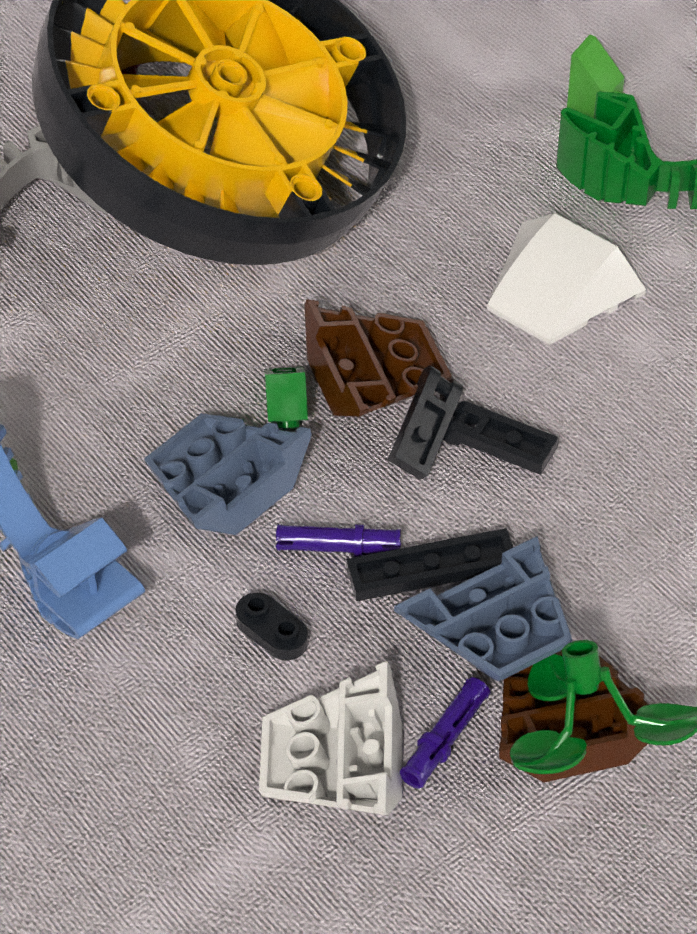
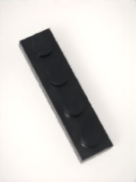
M507 528L348 558L346 559V570L355 600L362 601L469 580L502 564V553L513 548Z

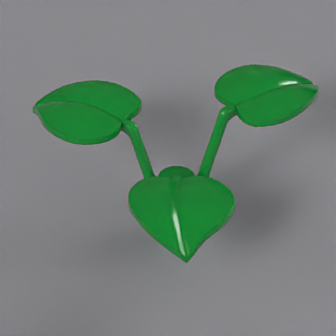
M589 640L573 641L563 647V656L553 654L533 664L528 677V690L534 698L544 701H557L567 697L564 729L560 734L551 730H540L521 736L511 747L510 758L513 767L534 774L559 773L580 763L586 755L587 745L583 739L570 737L573 732L575 695H586L597 691L601 681L605 683L627 723L635 726L634 735L636 739L647 744L673 745L692 737L697 733V707L657 703L643 706L638 709L636 715L632 714L611 679L610 668L600 666L597 644Z

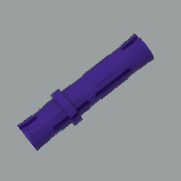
M278 524L276 530V541H278L276 543V550L354 553V557L363 556L364 553L374 554L400 549L401 529H365L364 524H356L355 528Z
M474 677L467 679L462 689L446 708L431 731L423 733L419 738L417 750L400 770L401 778L409 786L416 789L423 788L438 764L445 763L450 757L451 746L469 724L485 699L490 696V689L483 681Z

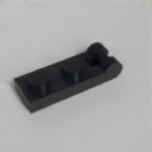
M428 365L423 370L418 379L417 391L388 457V461L420 480L427 477L463 391L462 384L454 379L448 381L441 377V372L431 365ZM434 391L440 394V399L433 395Z
M460 401L457 404L453 413V419L450 421L443 438L444 441L451 445L464 444L539 475L542 474L558 448L559 439L557 436L467 401Z

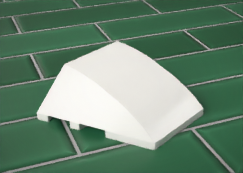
M553 213L522 222L487 304V310L550 345L588 325V320L604 311L611 313L617 310L619 303L631 297L638 299L646 295V288L618 246Z
M388 660L376 665L377 671L356 681H352L349 677L340 681L339 688L318 698L309 695L262 717L259 793L261 796L389 816L402 800V778L400 775L402 768V720Z

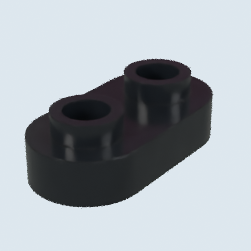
M250 593L238 601L236 605V623L244 634L277 659L294 660L304 654L308 647V630L299 618L264 593ZM253 609H261V611H257V612L252 611V610H253ZM285 631L292 632L291 635L287 636L282 635L281 633Z

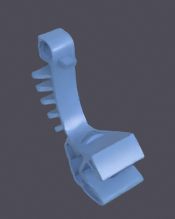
M0 424L1 442L7 432L5 427ZM0 444V529L6 537L0 542V548L5 552L13 546L17 551L21 570L40 615L61 632L75 639H80L144 594L145 588L137 578L115 560L127 552V548L102 517L66 530L50 527L32 502L33 499L30 494L25 491L20 483V480L23 478L21 472L13 470L9 462L14 456L11 448H2Z

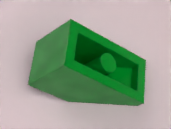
M303 366L265 368L264 378L268 422H276L278 428L300 427L299 420H308L306 377Z

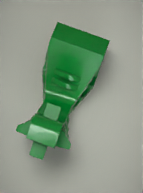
M597 92L594 118L568 107L561 110L556 167L579 190L584 189L585 194L597 201L604 200V202L611 203L626 201V204L646 206L656 191L668 192L667 209H676L679 192L688 191L690 210L697 209V159L676 162L659 159L650 147L633 95Z

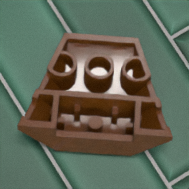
M306 299L304 306L307 361L333 416L359 417L385 406L414 398L418 388V379L428 365L438 369L441 372V377L448 381L451 380L452 375L424 321L384 313H377L373 318L355 314L352 307L342 306L340 311L320 308L318 307L319 301Z
M562 650L555 653L557 655L563 656ZM599 656L600 666L610 668L611 679L632 714L636 715L638 709L649 705L644 700V693L637 687L630 689L619 679V672ZM533 665L504 679L499 758L513 765L510 758L511 747L521 736L540 730H551L560 734L565 726L567 697L557 701H544L530 695L528 677ZM601 681L597 691L586 695H575L573 732L570 737L583 739L587 745L586 755L580 763L566 771L554 774L525 773L542 782H549L627 765L647 743L636 739L634 735L635 726L627 723L605 683Z

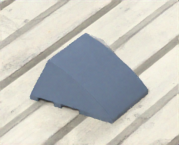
M201 413L145 457L144 460L196 529L237 535L293 489L312 433L310 428L298 427L296 432L282 431L274 423H267L262 428L246 426L244 419Z
M537 536L503 552L502 564L441 594L435 595L430 588L394 606L396 613L460 655L481 672L499 682L561 651L566 644L572 642L559 599L555 596L550 581L548 566L545 567L540 552L541 546Z

